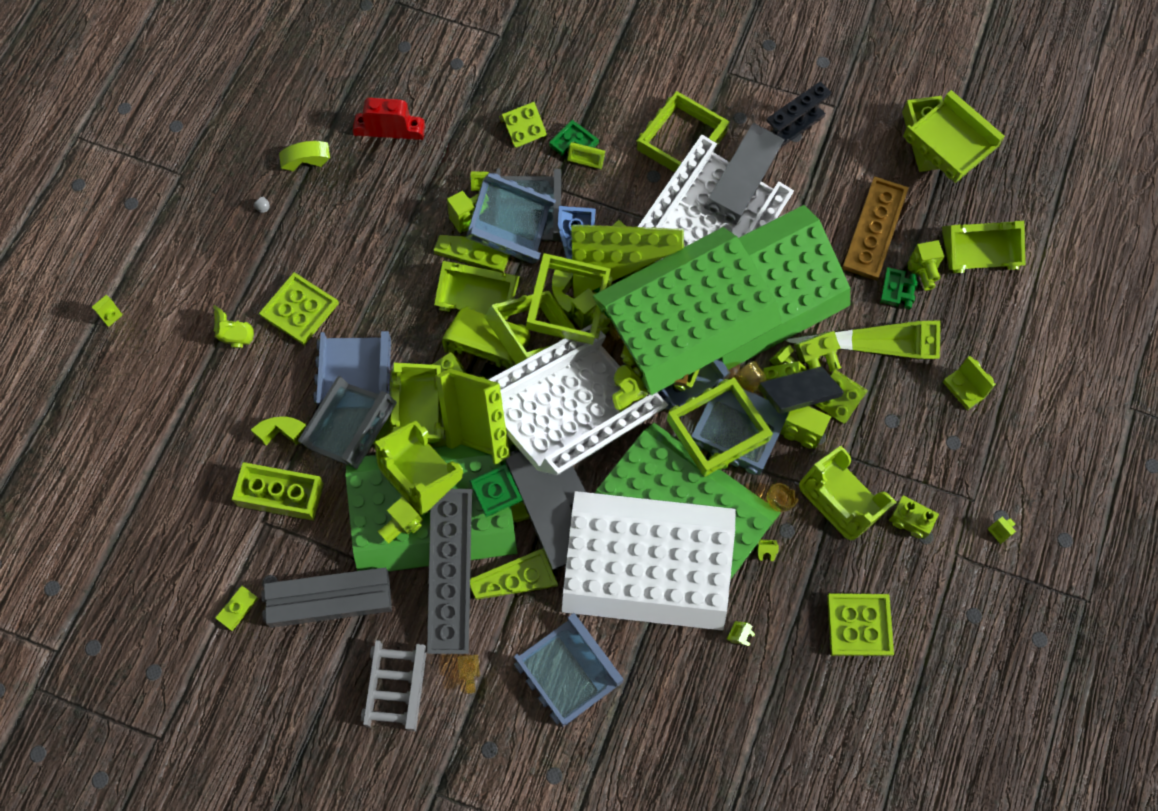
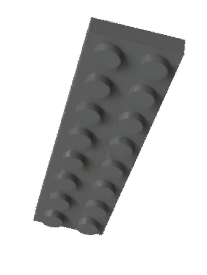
M451 489L431 508L427 654H469L472 489Z

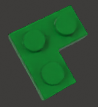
M571 120L549 142V146L563 156L569 150L571 142L595 148L599 144V139L574 120Z

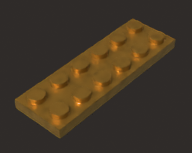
M874 176L842 267L843 270L876 281L878 280L909 187Z

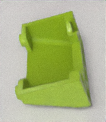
M1024 221L942 226L949 270H953V273H965V269L1002 266H1007V270L1019 269L1021 265H1026Z
M443 261L434 305L440 306L439 310L450 312L451 308L460 310L461 308L471 307L477 312L487 314L489 307L495 303L499 304L509 299L514 300L520 276ZM509 316L503 317L505 320H509Z
M471 307L461 308L443 336L444 352L454 354L455 350H457L461 354L464 351L496 362L498 367L502 365L509 369L515 366V362L485 319L486 314L477 312ZM507 322L524 349H526L530 339L529 330L526 329L525 325Z
M393 364L390 375L389 395L397 403L389 415V434L416 420L427 429L429 434L427 437L428 443H437L441 438L443 439L444 427H441L440 423H438V389L435 377L442 373L441 365Z
M415 420L375 442L377 464L382 474L419 515H422L429 511L462 479L463 469L459 463L454 461L447 464L428 444L427 437L429 434L427 429Z
M839 446L814 464L800 481L799 488L845 538L855 540L892 508L896 501L886 492H879L874 496L847 469L851 463V457L842 446Z

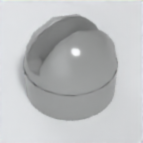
M265 197L259 198L253 205L261 213L267 212L270 208L269 202Z

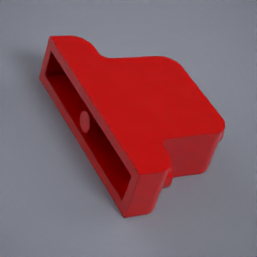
M366 98L363 113L355 115L352 132L354 136L423 140L425 121L420 117L410 116L408 105L404 100Z

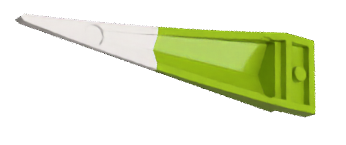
M912 321L835 332L841 349L919 359H940V321ZM817 335L790 338L786 341L799 343Z

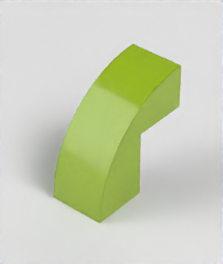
M306 141L288 146L279 153L281 168L295 171L302 162L322 167L330 159L328 143Z
M555 270L552 278V296L568 319H570L573 298L566 295V293L573 285V274Z
M273 417L260 422L251 431L265 445L279 432L297 445L307 426L294 418Z

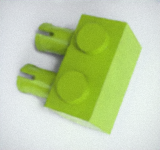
M462 190L447 198L449 219L460 234L468 231L479 194L469 198ZM485 195L480 215L489 211L486 204L488 202L487 195Z
M939 240L917 244L908 260L909 271H912V274H916L917 277L921 278L925 291L934 289L936 286L934 282L941 278L937 268L943 260L944 254Z
M589 288L571 302L570 318L581 330L592 324L596 309V302L592 296L597 293H593ZM605 314L603 322H598V327L601 328V332L604 335L609 331L607 325L610 323V318Z
M828 331L793 344L799 361L808 363L809 369L821 367L818 360L820 356H825L830 372L842 368L836 355L837 350L841 348L835 331Z
M903 495L899 499L889 521L895 527L911 532L912 536L925 539L930 534L939 514Z
M402 496L387 510L392 516V520L378 530V533L390 544L402 531H406L407 534L410 532L415 533L422 526L423 520Z

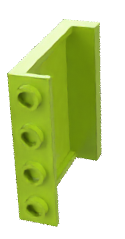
M952 90L946 94L944 100L912 127L908 125L903 135L908 143L917 148L935 167H938L955 183L998 148L1005 137Z
M448 369L436 375L447 447L453 449L463 444L491 454L494 464L510 457L500 383L453 369Z

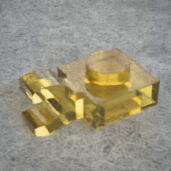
M479 656L457 657L459 678L466 679L467 694L476 693L474 677H480Z

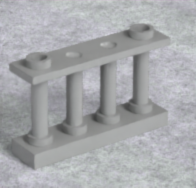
M376 640L375 646L371 647L370 658L373 659L366 709L363 708L361 713V721H364V726L371 728L372 720L398 722L406 725L405 729L407 731L416 732L427 653L425 645L417 644L416 650L412 652L382 649V643ZM383 657L411 660V662H414V668L410 672L379 670L380 659ZM378 678L405 680L411 683V690L407 691V693L377 691ZM374 700L406 702V704H409L408 712H404V714L373 712Z

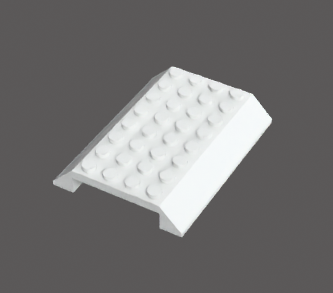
M701 135L638 227L684 229V247L722 227L739 238L777 219L794 190L781 182H778L774 189L760 182L737 225L727 222L720 213L716 215L709 212L704 207L730 162L713 152L717 143Z
M592 324L580 331L590 333ZM601 331L599 339H594L593 345L563 339L489 379L490 381L500 383L507 436L537 471L558 475L668 406L662 397L655 393L652 396H646L637 403L634 401L629 408L622 412L616 410L612 395L620 390V386L615 385L613 378L620 366L601 346L606 337Z
M575 491L562 612L723 630L728 607L735 537V509Z

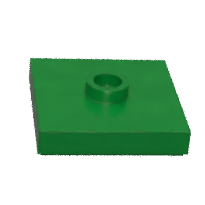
M506 464L469 480L486 518L523 501Z

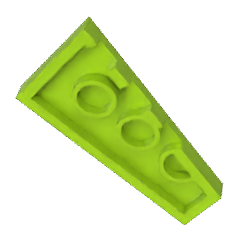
M440 235L434 248V254L504 273L510 257L508 254L471 241L463 236Z
M543 549L470 579V587L476 600L558 586Z

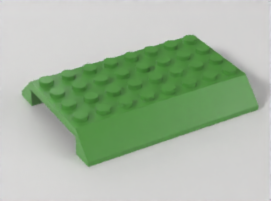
M805 205L738 238L775 297L782 324L721 357V361L728 370L850 306V286L820 220Z
M724 227L592 296L601 312L606 311L643 374L641 380L651 396L674 384V381L684 378L687 374L694 373L782 324L775 297L738 237Z
M655 423L641 433L595 492V494L735 509V537L730 580L781 514L777 509L722 470H717L704 477L681 441Z
M463 444L453 449L448 448L447 445L432 447L447 464L454 461L459 463L463 469L462 479L452 489H472L469 480L506 464L505 459L494 464L491 454ZM376 455L365 456L358 469L346 465L352 546L357 571L386 567L388 572L429 566L431 509L420 515L423 522L419 530L409 534L406 531H402L389 544L378 533V530L392 520V516L387 510L402 495L380 471ZM472 489L471 560L517 554L511 507L486 518Z

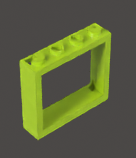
M678 91L672 97H668L663 109L660 108L658 110L656 118L648 123L645 132H641L636 141L638 142L637 150L673 172L677 171L682 162L649 144V142L676 108L714 128V132L708 139L717 143V145L728 132L730 121Z
M544 253L526 322V329L593 345L594 339H599L601 328L598 327V322H603L605 313L601 312L597 304L590 333L537 321L536 317L548 268L602 280L600 291L611 286L613 278L609 276L611 269Z
M550 291L543 292L539 307L551 324L575 329ZM524 295L518 299H509L499 304L495 303L489 307L485 315V319L516 365L550 347L547 346L526 352L503 318L530 310L533 295Z
M735 377L730 380L725 379L713 389H706L697 398L695 396L689 398L680 407L679 405L674 406L669 410L667 417L671 428L704 477L769 442L773 435ZM731 390L760 433L707 461L679 417Z

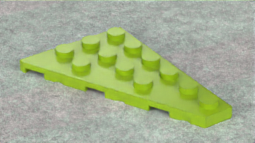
M571 226L572 260L611 269L609 276L613 277L612 281L684 248V229ZM573 274L574 297L579 296L588 288L592 291L601 287L602 280Z

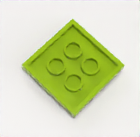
M294 272L261 310L259 315L305 345L337 307L339 302Z
M889 594L827 595L831 656L894 655Z

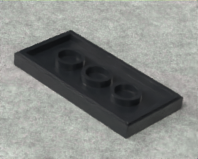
M822 366L760 382L758 386L779 414L839 398L844 393Z

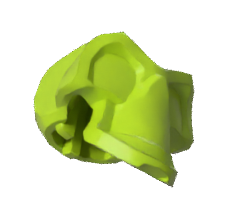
M213 306L215 337L219 341L231 344L232 348H243V345H249L253 341L254 330L248 322L227 321L226 313L217 306Z
M627 364L622 365L614 374V383L616 386H620V390L612 395L614 407L620 412L629 408L634 401L637 403L648 395V390L641 380L643 374L636 366L632 368Z

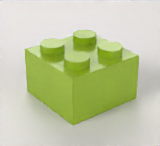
M809 406L789 412L780 434L788 440L800 442L806 448L816 449L831 416Z

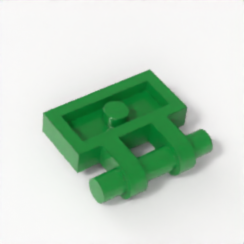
M887 267L880 303L898 307L900 301H904V308L907 310L912 309V304L915 302L914 291L918 285L916 281L917 275L910 274L909 278H904L906 271ZM903 286H906L907 293L902 292Z

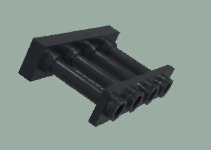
M818 82L767 118V122L773 127L771 132L785 139L781 147L825 117L826 113L819 107V104L831 96V91L822 82Z

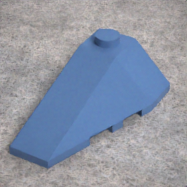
M559 206L558 228L567 259L572 260L571 226L595 225L596 209Z

